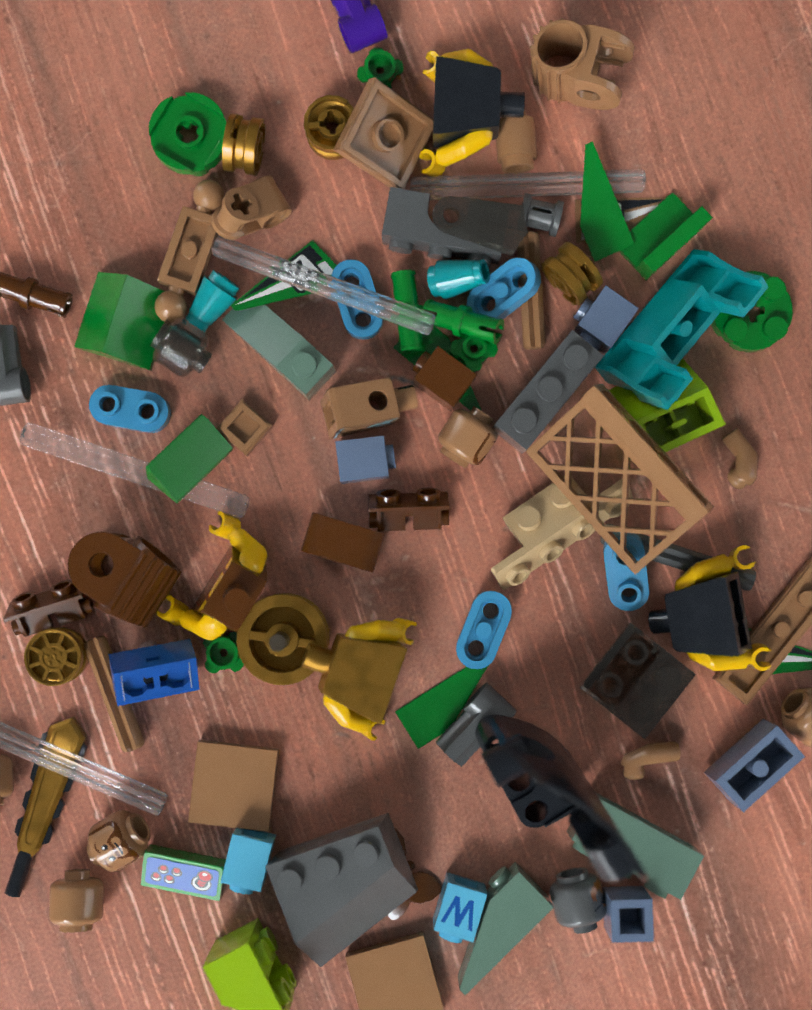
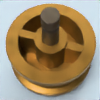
M292 593L275 594L256 602L237 631V649L244 666L256 678L273 685H290L309 677L314 671L301 667L308 644L312 643L328 649L330 642L329 626L322 611L309 599Z

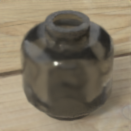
M182 317L176 318L173 322L167 319L149 345L154 348L153 359L181 378L188 376L192 370L200 374L212 356V353L206 350L210 343L209 335Z

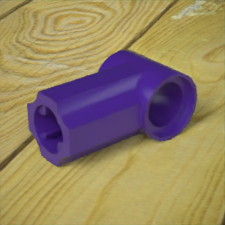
M331 0L339 17L338 25L342 37L351 54L388 39L383 18L375 3L371 4L370 0Z

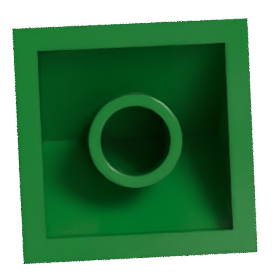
M98 272L74 347L151 371L167 323L157 316L154 305L157 297L165 291L127 274Z

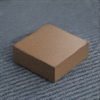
M241 400L216 429L248 456L273 426L245 401Z

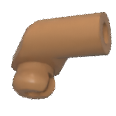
M736 428L721 440L736 458V468L728 473V481L735 489H743L746 485H752L757 479L758 454L742 432Z
M675 741L651 743L626 753L621 760V765L624 766V777L629 780L642 779L645 776L644 765L678 761L681 756L678 743Z

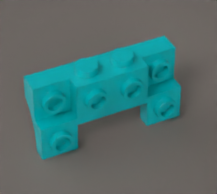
M693 249L595 368L606 383L631 390L641 402L668 410L693 380L686 368L677 366L682 358L720 312L744 317L755 306L758 299L769 286L760 275L735 268L710 251Z

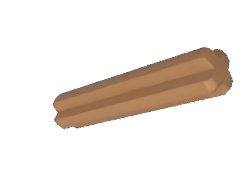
M531 231L519 233L517 237L518 257L534 263L541 273L538 233ZM526 274L519 278L520 287L524 286L527 281ZM542 278L537 293L521 305L523 347L528 350H537L545 346Z
M98 636L86 641L84 648L120 747L124 753L136 750L144 745V739L131 704L117 706L108 655L112 651L105 636Z

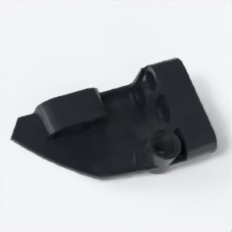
M489 715L478 723L475 735L483 751L481 756L497 786L503 788L520 821L525 826L530 828L545 826L546 828L570 814L569 822L601 879L609 882L617 881L636 871L643 883L649 880L644 868L574 758L556 738L531 723L503 715ZM496 739H497L498 742H499V743H496V744H492L493 741H495Z

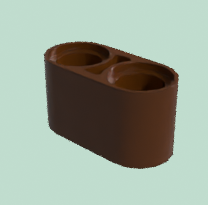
M312 512L301 551L374 573L385 534Z

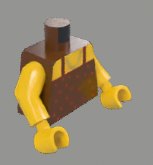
M221 511L217 513L222 517L220 527L209 525V531L214 535L229 540L231 546L192 610H189V607L183 602L168 595L165 599L171 602L170 609L166 613L157 611V615L174 626L181 625L184 629L206 640L217 639L227 629L237 632L268 581L267 551L264 546L246 530L241 529L239 519Z

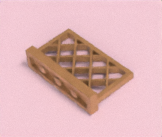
M603 384L592 386L575 406L526 450V453L635 575L714 508L710 501ZM584 409L596 420L595 437L574 436V419ZM567 426L566 436L557 435ZM603 429L611 438H602ZM550 441H566L565 465L551 464L540 450ZM573 442L595 443L594 466L572 465ZM602 443L617 444L624 451L623 468L601 467ZM630 459L639 469H630ZM557 470H565V479ZM572 471L594 472L593 495L578 494L571 487ZM601 473L623 474L622 497L600 496ZM630 474L645 475L652 482V499L629 498ZM658 490L667 500H658ZM585 501H592V509ZM599 502L622 503L621 526L605 525L599 518ZM628 504L651 505L650 528L627 527ZM658 506L674 507L686 521L675 530L657 529ZM612 532H620V541ZM627 533L650 535L649 552L639 561L626 548ZM656 535L667 536L656 545Z

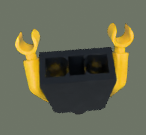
M472 49L444 53L442 56H439L435 51H429L426 54V60L434 66L429 70L424 69L422 73L435 82L433 147L439 148L436 152L423 149L419 154V158L425 161L432 160L431 165L427 169L421 170V173L431 177L442 175L447 166L466 159L488 146L491 140L498 138L500 117H524L525 92H501V70L493 67L491 62Z
M741 545L732 549L729 556L720 554L696 562L676 580L675 591L665 594L666 609L650 611L648 621L651 632L653 634L671 633L675 651L686 652L691 660L712 671L746 669L748 664H751L759 671L769 670L772 664L769 662L757 663L755 659L759 652H769L772 650L762 643L751 645L739 573L731 572L732 568L746 570L755 565L756 561L742 565L737 560L739 551L751 547Z

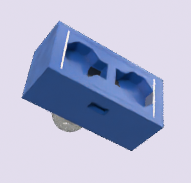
M191 639L159 645L154 641H145L140 644L138 649L108 654L117 706L200 690L197 659Z

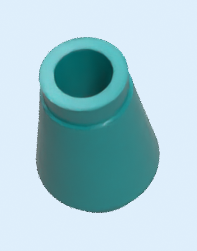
M484 259L438 260L427 271V282L430 292L434 297H442L445 300L482 284H487L490 279L489 267Z
M213 270L209 277L204 275L185 319L198 329L206 332L208 327L238 299L235 295L240 288L216 270Z

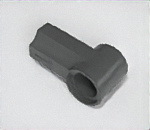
M0 324V406L30 402L31 385L28 374L21 363L17 327Z
M488 683L482 685L464 705L463 713L436 741V744L443 752L461 767L480 748L475 731L478 723L484 717L503 715L513 718L517 712Z

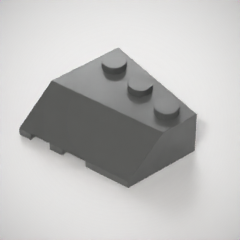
M389 813L283 849L265 866L295 945L320 967L418 891Z

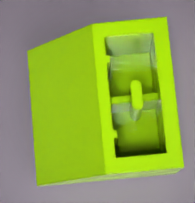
M683 358L677 366L686 368L693 380L668 410L641 402L631 390L618 386L609 390L664 452H668L726 425L708 386Z
M258 918L215 940L202 967L222 1006L235 1010H290L295 991L294 988L297 986L295 976L287 963L281 964L275 952L278 950V945L274 934L269 927L263 928Z

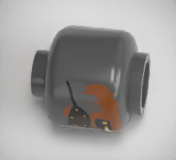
M582 867L564 870L556 875V881L551 885L549 891L557 922L563 927L573 928L574 933L578 934L595 930L598 927L597 922L607 914L600 878L595 874L588 873V870Z

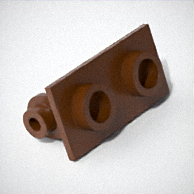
M421 488L416 493H400V491L395 489H383L376 494H369V528H377L378 532L406 530L405 517L413 516L414 530H441L442 525H449L450 505L448 492H440L437 488Z
M71 579L53 585L50 590L35 594V592L30 591L16 596L10 602L3 620L4 622L11 621L12 630L15 635L22 634L24 637L53 628L54 624L49 614L55 613L61 626L88 618V613L94 612V604L90 597L84 598V593L79 591Z

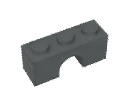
M390 187L382 229V244L389 245V250L402 254H411L412 250L428 252V257L436 260H451L452 257L467 260L484 259L488 267L491 264H499L510 208L470 201L468 214L464 222L456 228L443 229L436 226L429 218L430 194Z
M572 330L495 423L493 429L496 430L500 437L523 454L604 355Z

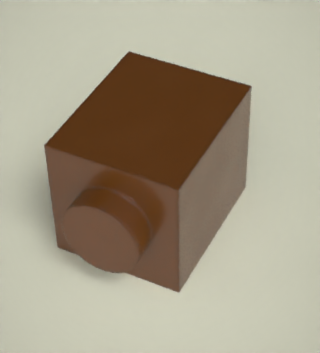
M437 346L432 354L425 351L412 368V371L416 373L413 384L451 412L477 376V374L439 346Z

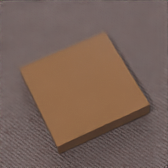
M373 77L368 80L333 150L389 188L404 189L419 160L420 152L425 148L433 132L434 119Z
M199 740L197 742L188 823L268 832L271 823L279 749Z
M424 931L346 953L345 958L359 1010H445Z

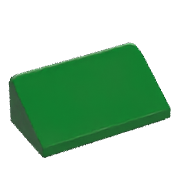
M201 414L146 466L147 479L178 504L233 450V447L210 420Z

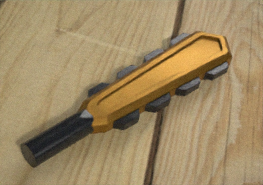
M75 717L50 725L48 732L42 734L38 747L42 754L41 759L34 763L30 775L33 787L31 790L26 791L22 803L26 810L25 815L17 820L14 831L18 836V854L4 892L8 896L20 897L34 855L44 844L50 842L54 833L52 821L60 817L65 805L62 796L64 792L71 790L76 778L73 769L76 764L82 762L88 748L85 744L87 736Z

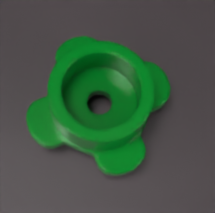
M375 47L369 51L364 66L358 68L357 77L362 83H366L370 78L375 77L392 89V82L396 76H400L403 73L404 66L401 60L394 59L389 52L384 51L380 47ZM383 68L384 72L382 74H378L377 69Z
M468 335L460 340L452 341L450 345L451 354L457 356L459 361L474 373L481 369L482 364L487 358H493L498 351L497 344L495 345ZM473 345L476 346L477 351L472 352L470 350V347Z
M231 632L228 636H220L215 640H203L207 659L205 668L208 672L217 673L219 670L225 669L237 672L243 668L244 664L237 649V632ZM221 649H226L228 654L222 656L220 654Z

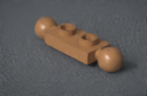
M203 180L196 185L193 192V199L197 205L196 210L182 206L157 278L159 284L169 287L168 291L161 293L157 297L154 305L157 316L164 322L175 323L185 316L187 304L183 297L184 292L196 296L218 238V234L211 224V214L218 207L222 206V200L225 196L223 187L214 180Z

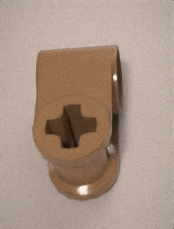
M267 175L249 184L227 191L222 200V206L218 207L211 217V224L219 236L228 240H236L256 231L277 226L292 214V209L273 177Z

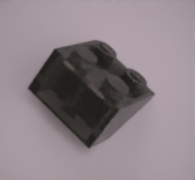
M629 622L579 687L642 738L646 739L696 674Z

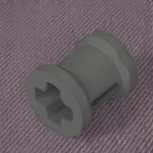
M525 193L517 229L523 230L526 226L548 231L549 236L556 237L564 201L558 200L554 204L532 199L531 194Z

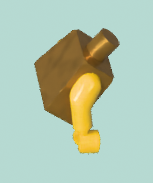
M396 618L393 621L375 620L354 625L345 634H336L331 650L312 643L308 644L301 667L322 673L318 689L324 695L323 703L341 726L360 732L371 741L377 739V736L371 733V730L377 723L383 725L386 723L383 718L407 652V648L401 643L407 645L414 643V640L406 638L405 634L409 626L417 625L416 622Z

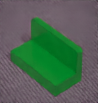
M671 193L630 231L635 244L618 252L647 281L699 233L713 217L702 206L695 213H692L675 194Z

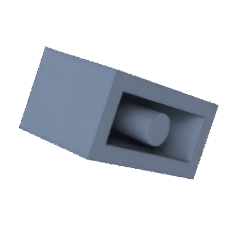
M762 719L704 773L730 803L742 812H745L805 756L778 725Z

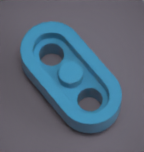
M512 258L490 274L487 284H482L471 290L467 298V306H470L473 312L504 319L537 293L541 284V273L534 263L524 258ZM526 274L527 281L525 285L519 287L518 280L520 276ZM491 299H495L494 309L488 311V302Z
M352 259L342 261L334 268L331 275V283L347 332L356 339H371L380 332L383 325V313L368 268L360 261ZM349 277H356L359 280V285L354 289H349L344 285L345 280ZM361 314H367L370 316L371 322L365 327L359 326L356 323L357 317Z
M104 385L97 388L89 400V409L94 419L107 426L156 433L163 430L171 418V409L168 402L153 392L115 385ZM107 398H113L115 401L114 408L109 412H105L103 409L104 401ZM146 405H153L154 415L149 419H144L142 416L143 408Z
M614 532L613 534L620 541V532ZM627 533L626 548L639 561L645 556L643 542L637 534ZM605 542L603 554L608 594L612 604L624 611H633L641 608L649 597L647 566L635 575ZM626 588H633L636 590V593L633 596L626 597L622 594V591Z
M485 591L477 595L471 604L456 642L457 656L462 664L468 668H485L493 662L512 615L511 604L503 594L496 591ZM488 603H494L498 608V613L493 618H487L483 614V608ZM474 640H478L483 644V650L478 655H472L468 651L469 644Z

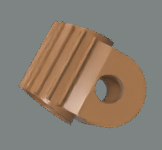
M563 18L554 22L550 20L549 24L545 27L540 26V32L537 35H533V45L530 46L533 84L538 86L539 94H544L548 101L551 99L558 101V103L568 101L575 106L596 110L616 108L620 104L622 91L615 85V80L597 76L600 64L623 67L625 63L631 61L635 46L628 37L609 28L590 24L578 25L574 20H564ZM558 55L574 59L572 63L562 67H553L545 64L548 59Z

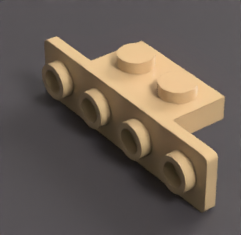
M572 478L571 487L578 494L586 495ZM623 479L600 493V496L622 497ZM552 483L503 517L506 526L522 547L492 567L491 571L503 590L510 586L519 585L529 577L532 571L544 563L556 560L564 549L577 540L588 538L594 533L595 529L558 487ZM629 485V498H633ZM585 501L592 509V501ZM599 502V518L604 523L609 518L620 516L622 503Z

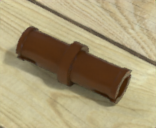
M0 272V297L19 302L21 308L28 310L34 307L63 318L67 316L72 303L71 293L40 285L37 279L31 277L24 280Z

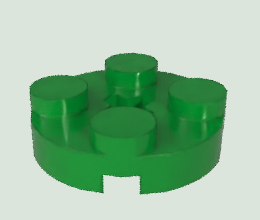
M189 92L185 93L186 96H179L174 99L171 96L163 100L156 107L150 118L149 135L152 148L161 163L168 169L183 175L204 176L222 160L223 138L227 123L220 107L205 95ZM193 125L197 126L196 133L198 138L189 143L183 142L184 137L180 133L181 129L189 130Z
M758 271L747 272L762 276L769 287L755 304V307L760 309V315L756 316L755 322H750L748 315L740 317L720 312L711 323L717 336H721L725 342L730 344L728 345L729 347L740 352H758L770 347L786 335L792 321V301L789 293L786 291V285L783 280Z

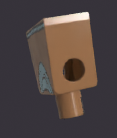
M391 378L329 388L320 401L329 440L392 425L400 418L399 412L418 408L414 386L408 385L393 388ZM369 400L376 402L379 410L372 408Z

